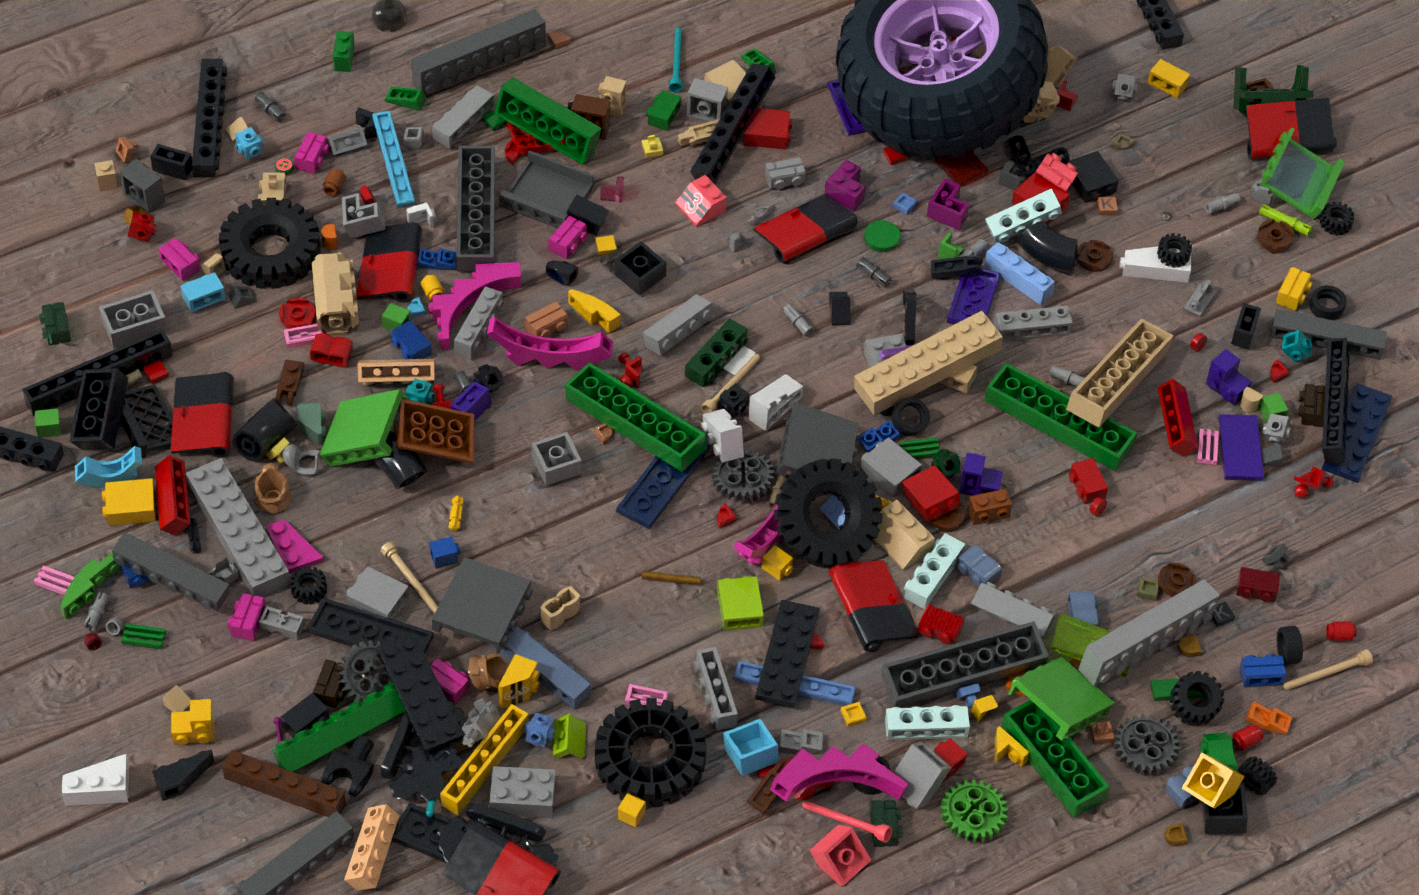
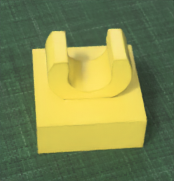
M655 135L647 136V140H642L641 145L646 158L663 155V148L659 137L655 138Z
M285 438L281 439L266 456L270 460L276 457L279 463H283L282 453L289 442Z

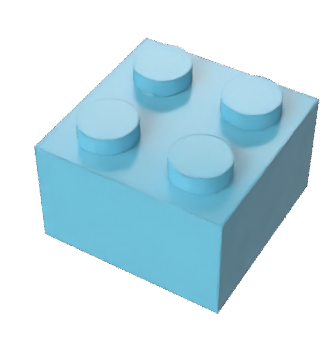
M761 719L723 733L725 751L742 776L778 763V744Z

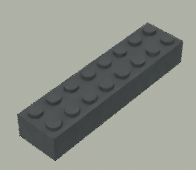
M534 9L411 59L412 83L416 89H423L424 94L428 95L511 60L546 47L545 21Z
M459 146L457 271H476V264L494 263L495 146Z
M1033 621L883 664L881 675L893 707L902 708L954 693L963 687L974 684L981 685L1036 669L1040 665H1045L1049 656L1036 623Z

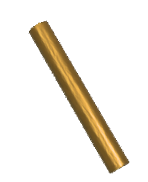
M642 571L641 579L694 585L701 584V577Z

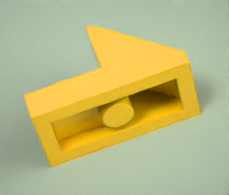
M999 726L995 735V763L1007 754L1012 762L1023 767L1028 761L1029 751Z

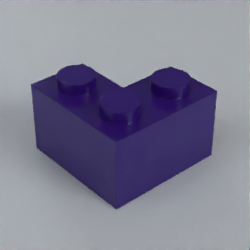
M1225 349L1212 360L1206 385L1235 406L1242 399L1245 388L1251 387L1252 381L1238 372L1241 359Z
M967 453L959 493L974 496L998 491L1003 471L984 468L986 456Z

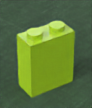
M757 576L718 580L717 593L723 631L763 627L764 615Z

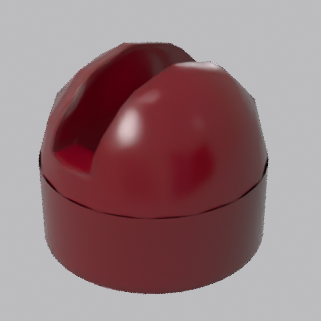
M89 633L84 639L88 650H97L102 645V640L96 633Z

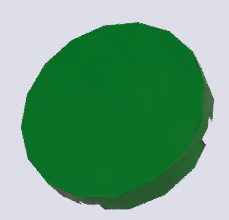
M885 220L874 221L866 227L864 241L874 251L888 252L898 246L900 230L891 222Z

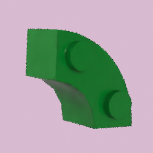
M1226 732L1202 735L1203 742H1200L1201 753L1214 757L1238 772V764L1233 753L1232 738Z

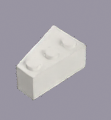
M786 374L750 396L749 420L767 431L789 411L794 402L797 403L802 398L803 386Z
M725 409L702 414L701 430L706 433L709 445H713L715 456H719L721 462L744 457L742 426H736L737 421L730 420L732 419L731 415Z
M127 754L63 775L62 796L65 806L128 802L129 763Z

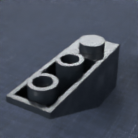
M212 749L201 751L189 758L179 759L175 763L160 766L152 771L154 782L162 801L183 794L214 763Z

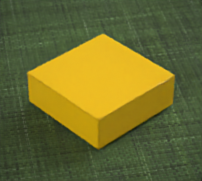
M614 235L595 238L598 255L617 253Z
M860 702L843 706L840 709L847 727L867 721Z

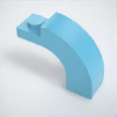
M134 446L124 456L114 461H98L87 456L75 465V482L91 487H105L106 482L133 480L137 477V468L142 464L141 448Z

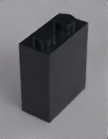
M1098 151L1069 160V163L1077 167L1076 171L1079 173L1072 185L1085 203L1095 201L1098 197L1110 196L1116 193L1119 180Z

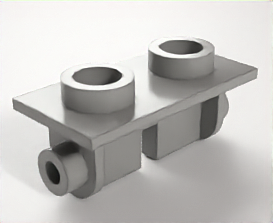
M1207 280L1199 284L1185 305V310L1201 316L1216 293L1213 290L1212 281Z

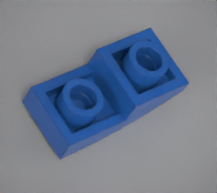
M420 248L417 267L436 270L454 269L457 252L439 248L438 252Z
M887 421L874 430L872 427L861 434L858 441L867 452H871L880 441L883 442L887 438L895 441L901 436L892 423Z

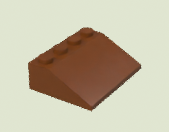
M406 399L401 400L393 421L398 448L473 463L474 414Z

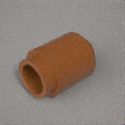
M340 169L330 170L323 183V191L327 195L335 196L340 192L346 181L344 172Z

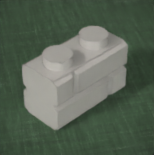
M800 157L765 164L764 174L770 189H782L786 186H799L805 183L806 173Z

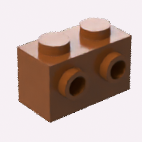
M1003 489L969 496L967 511L972 524L977 525L1010 518L1012 502L1007 490Z

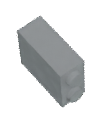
M887 438L883 442L880 441L871 452H866L862 456L860 470H863L873 481L895 497L903 490L902 481L920 473L922 464L890 438Z
M367 566L364 572L358 575L354 586L349 587L347 590V604L394 619L409 598V586Z
M919 742L910 746L893 773L908 783L903 797L911 807L918 809L927 806L952 767L924 743Z

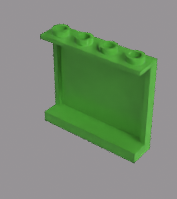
M398 389L340 401L321 449L320 457L332 467L390 456L392 448L385 441L401 400L409 399Z
M1062 656L1055 660H1050L1043 666H1038L1033 671L1029 670L1021 677L1017 676L1012 681V688L1008 693L1012 695L1021 691L1061 727L1056 737L1061 741L1106 718L1114 705V702L1096 686H1093L1084 675Z

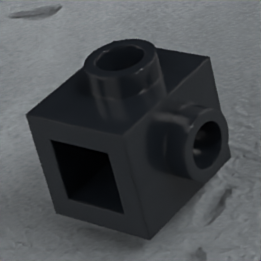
M485 364L478 368L479 371L473 373L474 381L489 388L490 393L496 391L499 386L504 384L502 374L496 366Z
M736 383L728 390H724L719 397V408L725 409L732 418L743 413L749 405V393Z

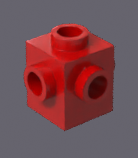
M133 212L127 237L149 242L151 235L155 236L156 232L155 217Z

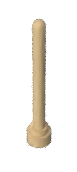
M754 354L713 399L705 400L700 406L704 414L717 411L720 394L724 390H728L735 383L737 384L760 360V355Z
M392 541L384 544L380 550L385 558L393 560L435 614L439 606L400 558L398 547Z
M1365 649L1358 652L1355 658L1285 682L1283 687L1285 690H1290L1356 665L1365 667L1373 664V657L1370 651Z

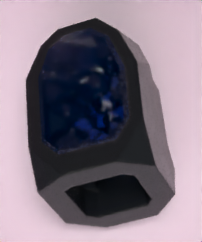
M552 260L546 264V273L559 284L570 286L578 275V267L567 261Z

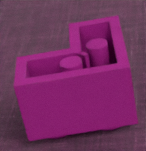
M846 159L826 180L825 194L846 208L855 211L864 202L866 187L859 183L861 167Z
M944 178L928 203L927 217L960 230L967 219L969 209L968 203L959 200L960 185Z

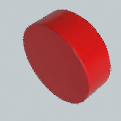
M1202 333L1196 334L1191 340L1190 348L1199 352L1205 346L1207 336Z
M1097 497L1091 503L1089 512L1096 517L1101 515L1107 506V501L1102 497Z

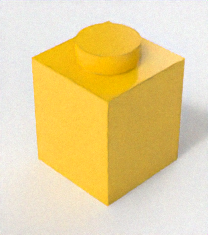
M774 545L762 557L761 568L780 581L784 576L787 577L792 572L793 557Z

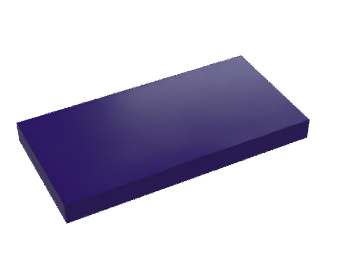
M839 81L827 82L828 89L848 136L866 133L867 131L863 128V125L850 113Z
M983 269V272L980 274L971 275L968 273L961 275L948 314L947 323L955 325L980 311H983L988 316L1000 273Z
M1219 414L1224 480L1263 481L1264 474L1257 415Z

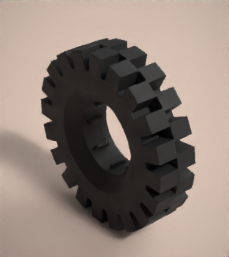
M267 198L266 205L264 206L261 199L252 200V208L244 203L238 207L239 214L232 211L227 216L228 222L223 221L221 232H219V246L226 270H230L233 278L236 280L241 278L242 283L251 286L254 280L256 288L261 289L266 288L267 282H271L272 289L281 288L280 280H284L287 286L296 283L295 275L301 280L308 275L307 269L312 270V262L321 253L317 221H314L313 215L308 210L304 212L302 205L296 203L292 207L291 200L282 198L280 204L277 205L276 198ZM266 235H278L289 242L284 251L275 255H262L255 252L254 248H251L257 239Z
M834 458L815 460L796 469L782 483L780 487L781 493L777 494L775 500L778 509L774 510V520L779 521V526L776 529L779 536L783 535L786 539L783 543L787 549H793L795 551L794 555L800 560L806 559L809 564L815 566L823 565V567L844 564L862 556V553L868 551L873 545L872 540L878 537L880 529L877 527L878 524L882 523L883 513H879V507H882L881 497L876 498L874 492L878 490L874 482L869 483L866 480L869 476L863 470L857 471L855 469L856 465L850 462L842 463L841 459ZM819 493L836 496L837 500H840L844 506L845 520L843 525L839 526L840 529L836 533L831 534V531L822 532L811 521L810 504L816 500L815 496Z
M647 698L646 705H641L640 699L630 701V708L628 709L624 704L615 708V716L609 713L603 720V726H599L595 740V766L598 769V776L602 784L607 782V790L613 795L619 792L620 800L623 801L626 794L629 793L646 801V803L647 801H652L653 807L663 806L664 799H667L672 804L679 801L680 793L686 797L693 791V784L698 785L702 778V772H704L706 764L705 734L702 728L699 729V722L694 715L688 718V710L679 705L674 710L673 702L665 699L660 706L657 705V698ZM657 736L669 744L672 754L668 755L667 760L661 764L644 765L632 757V752H629V748L638 738Z

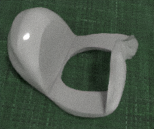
M290 444L283 450V459L295 472L304 476H310L318 472L321 450L300 451L298 446ZM305 456H314L315 468L300 467V459Z

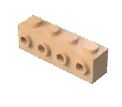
M435 359L358 361V382H363L364 385H372L374 382L393 384V381H401V384H410L414 379L425 380L431 383V380H435Z
M387 804L370 807L367 810L344 879L357 891L376 888L400 816Z

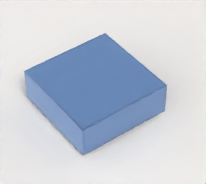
M903 192L893 202L892 207L908 215L916 207L918 201Z

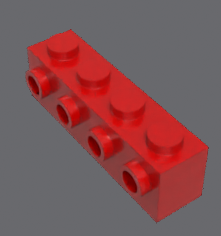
M1171 379L1158 386L1157 389L1169 447L1173 452H1177L1184 457L1197 450L1198 443L1186 387Z
M169 455L155 466L159 526L161 531L176 536L190 525L185 461Z

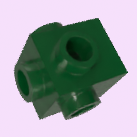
M949 449L939 450L938 454L932 455L931 467L935 465L946 478L953 477L954 474L961 472L960 459L956 453L949 451Z

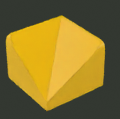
M993 695L974 701L972 713L977 722H980L989 710L998 708Z

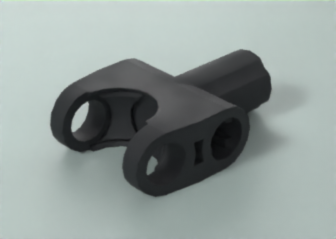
M361 735L357 737L348 754L338 749L334 750L324 769L322 783L329 785L339 777H347L352 781L349 795L353 797L358 796L368 783L374 770V764L365 761L374 746L373 741Z

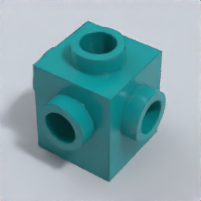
M1300 330L1283 336L1282 351L1294 362L1310 357L1312 342Z
M414 379L412 384L407 386L405 395L411 401L430 404L434 399L435 393L431 383L425 380Z

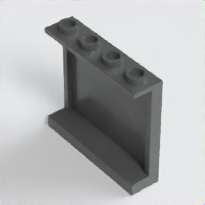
M528 151V161L507 191L502 190L499 194L500 207L558 229L568 217L566 212L576 194L587 198L594 187V175L557 160L547 158L539 153Z
M794 402L788 411L776 474L784 476L787 470L794 472L803 465L825 458L826 460L831 458L841 459L842 463L850 462L854 464L852 458H854L857 451L855 442H857L860 431H857L859 423Z
M464 557L432 618V630L440 633L442 627L492 644L496 646V653L499 654L502 647L505 648L508 644L510 631L513 632L516 628L518 615L522 616L524 612L525 601H529L532 596L531 580Z

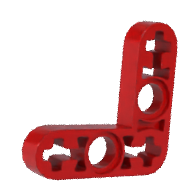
M507 121V129L519 154L528 155V151L534 153L557 151L550 144L538 145L537 143L544 142L534 136L530 137L528 133ZM516 133H521V134H524V135H523V136H518V135H516ZM564 137V139L560 143H566V138Z

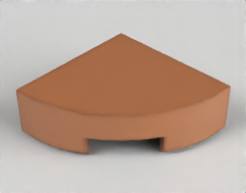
M548 33V39L555 49L571 43V38L564 33Z
M606 424L595 427L593 432L602 445H604L611 439L613 429Z

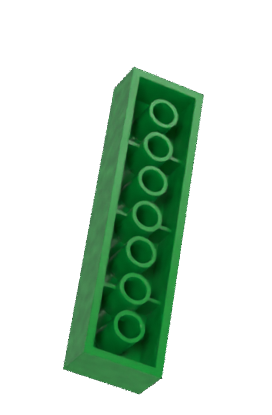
M590 362L564 385L567 401L681 472L707 449L706 434Z
M1008 363L1004 364L987 386L984 401L1114 471L1119 468L1133 449L1137 432L1109 417L1100 427L1091 424L1066 410L1070 396Z

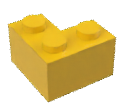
M211 699L190 700V711L171 712L173 744L185 745L198 742L204 744L215 741V720Z

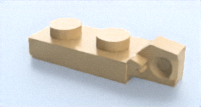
M720 119L689 127L685 133L678 134L677 141L679 145H696L707 142Z

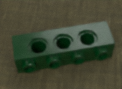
M729 318L685 365V377L701 387L711 382L715 374L725 367L726 362L736 355L737 350L745 346L748 341V329Z

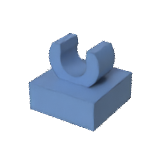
M974 684L958 689L955 694L957 700H965L968 708L973 706L974 701L977 700L975 695L981 690L979 684Z

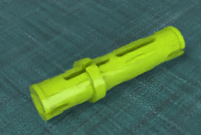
M1263 204L1259 211V215L1279 223L1284 221L1292 227L1293 231H1297L1307 237L1312 231L1313 226L1299 221V218L1288 216L1266 204Z

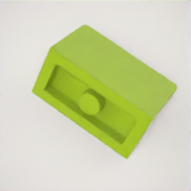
M571 714L556 719L554 723L553 756L559 759L572 754L580 759L584 758L586 723Z

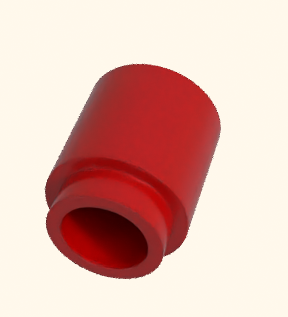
M1332 621V623H1327V639H1332V641H1352L1353 637L1357 635L1356 625H1353L1352 621Z
M1249 725L1233 733L1232 743L1236 749L1245 751L1260 743L1264 737L1263 732L1258 725Z

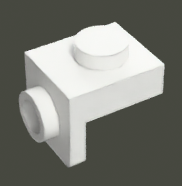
M427 203L406 209L408 223L427 221L430 228L434 227L436 215Z

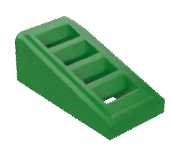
M753 48L741 55V59L749 67L751 64L768 65L773 73H776L775 63L757 49Z
M391 87L385 101L413 110H421L426 101V96L423 89Z

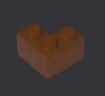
M576 94L571 111L602 128L599 139H606L610 127L611 100Z

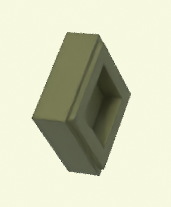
M1141 577L1136 597L1156 601L1159 589L1158 581Z

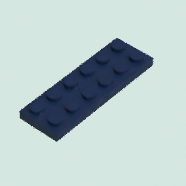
M1358 383L1356 384L1347 407L1345 463L1325 464L1324 461L1323 471L1356 483L1359 482L1391 402L1392 395Z
M706 443L707 449L683 472L656 456L617 506L616 512L650 529L710 450V445Z

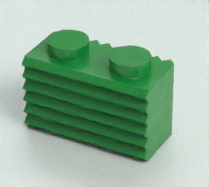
M337 31L332 55L334 71L350 72L355 47L354 33Z
M661 90L660 94L655 96L653 106L647 109L646 117H648V124L667 131L681 108L682 97Z

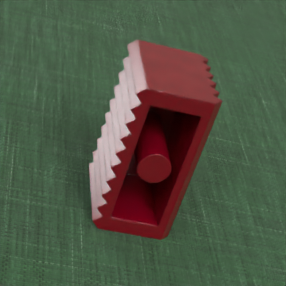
M1241 567L1238 575L1236 595L1246 599L1256 598L1264 602H1275L1279 589L1280 574Z

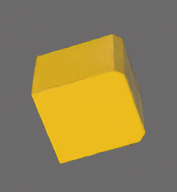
M627 793L619 805L618 820L636 828L646 812V801Z

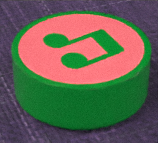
M289 158L278 159L275 163L276 172L285 173V175L292 173L294 169L292 160Z

